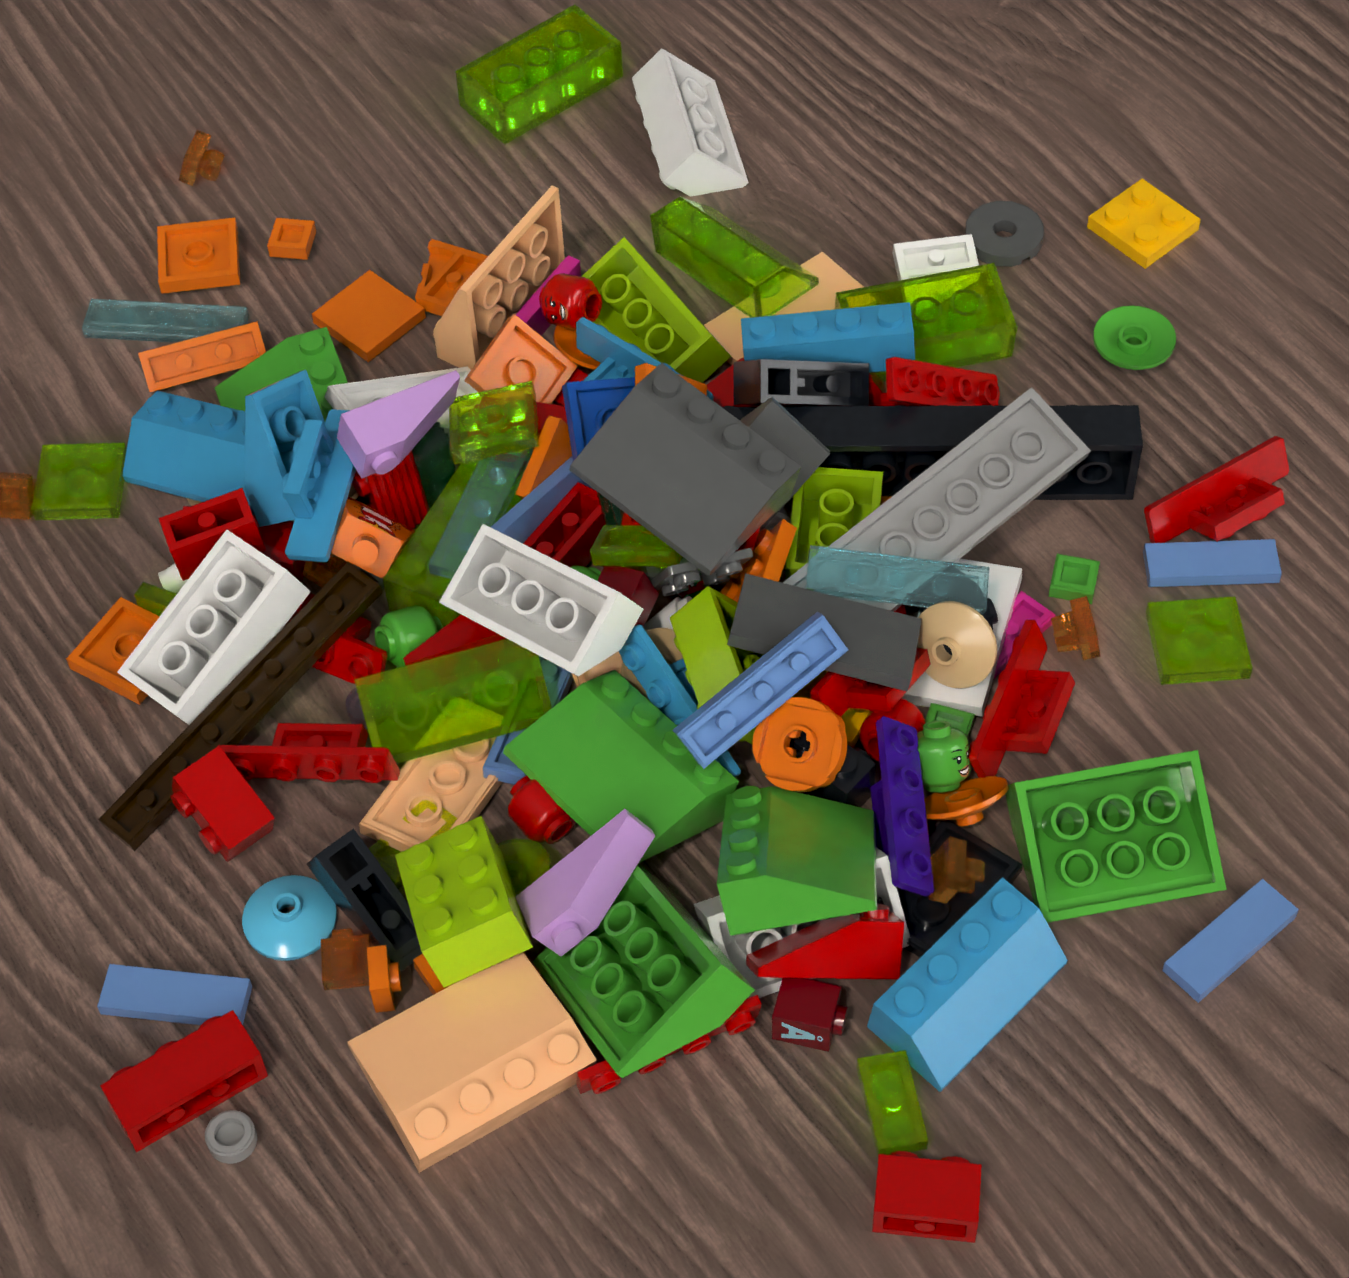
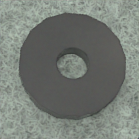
M994 201L981 205L970 214L966 221L965 235L972 234L979 260L994 266L1012 267L1020 265L1023 259H1027L1030 256L1031 260L1038 254L1043 245L1044 225L1038 214L1025 205L1013 201ZM1006 231L1011 233L1012 236L1001 237L995 233Z

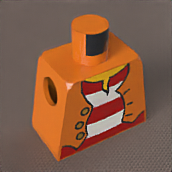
M348 496L331 553L379 578L385 579L396 568L415 530Z

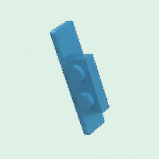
M581 317L576 322L577 348L601 363L583 381L635 377V366L648 363L657 367L661 364V362L642 352L636 345L627 343L613 335L602 325L595 324L585 317ZM663 363L665 366H667L669 369H671L672 371H674L676 374H679V373L676 372L670 365H668V364H666V363ZM707 390V397L713 400V394Z
M331 409L328 412L325 424L320 420H306L301 436H298L294 442V459L290 472L286 473L282 480L283 498L287 500L295 515L294 524L285 549V554L290 560L327 562L330 558L356 472L354 465L337 439L340 416L342 413L350 410Z
M642 625L634 626L624 646L618 652L625 666L633 672L646 691L649 701L678 726L697 710L698 704L694 689L685 675L687 669L682 658L669 665ZM728 750L715 759L735 778L741 774L739 766Z

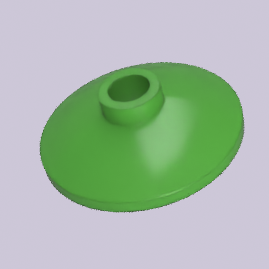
M1122 306L1106 312L1099 318L1094 328L1093 341L1099 354L1110 363L1125 369L1143 370L1164 363L1172 355L1176 345V333L1170 321L1159 312L1142 306Z

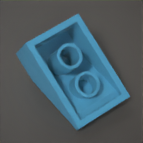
M306 370L294 373L245 396L244 487L259 527L295 520L294 513L282 495V480L284 475L290 472L294 459V442L298 436H301L305 421L320 420L325 424Z

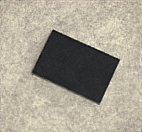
M941 820L929 835L934 892L928 896H922L896 887L910 938L907 939L909 946L904 948L919 958L1002 877L1012 885L1022 872L1023 864L950 820ZM879 897L877 899V904L884 905L882 899Z

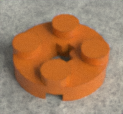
M791 697L756 726L752 741L753 755L756 763H760L762 771L767 775L765 777L773 785L781 789L809 792L819 787H826L834 781L846 758L847 735L845 733L844 720L822 702L804 697ZM801 731L806 733V740L810 742V748L808 751L803 752L802 757L797 758L796 749L790 747L791 738H799Z

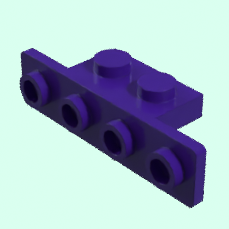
M883 716L876 721L882 780L870 787L872 809L876 822V847L888 855L892 884L895 887L922 896H928L934 892L920 754L917 748V730L912 726Z

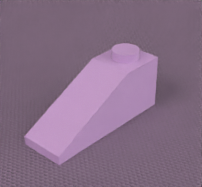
M456 370L341 414L337 439L361 479L375 473L379 475L388 473L404 460L455 401L460 375Z
M624 809L518 894L516 900L532 937L559 956H563L597 929L655 838L653 830L628 810Z

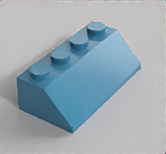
M910 302L741 319L744 361L772 359L869 363L870 373L886 371L887 358L899 357L915 360L914 330Z
M157 390L132 417L122 474L125 482L200 502L243 488L252 515H254L244 487L245 411Z
M1002 877L873 1004L867 1027L934 1088L941 1092L1067 964L1068 960L1041 910Z

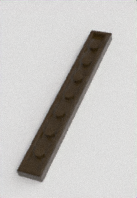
M347 562L98 819L101 824L135 852L176 809L170 798L174 794L172 791L173 777L215 749L218 745H237L383 593L380 584Z

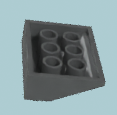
M661 363L629 392L572 462L569 470L694 566L710 576L790 499L802 466Z

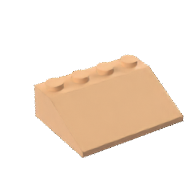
M551 186L459 288L433 330L437 358L459 368L468 366L472 370L508 317L518 313L565 259L559 188Z
M523 952L454 983L347 1042L419 1173L576 1085L577 1073L595 1065L597 1061L572 1017Z

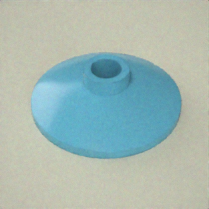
M283 876L265 883L251 895L243 911L242 926L247 941L261 955L281 961L297 960L313 954L329 940L336 926L337 908L335 902L320 882L305 876ZM286 907H295L289 913L280 912Z

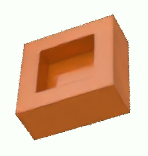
M276 218L267 244L269 256L308 260L316 235L315 222L311 220Z
M386 945L367 947L369 989L375 1013L395 1011L394 992L402 991L399 962L390 963Z

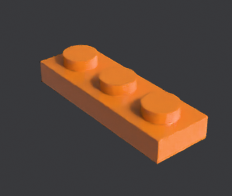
M258 321L142 351L138 355L149 392H154L243 368L263 355L266 350Z

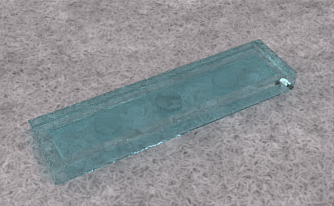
M91 299L82 330L85 338L176 343L247 324L249 314L247 307Z
M491 435L428 563L430 574L452 579L482 524L491 527L504 516L532 455V443Z
M810 545L805 589L836 597L926 608L942 601H956L964 603L984 615L987 610L990 567Z

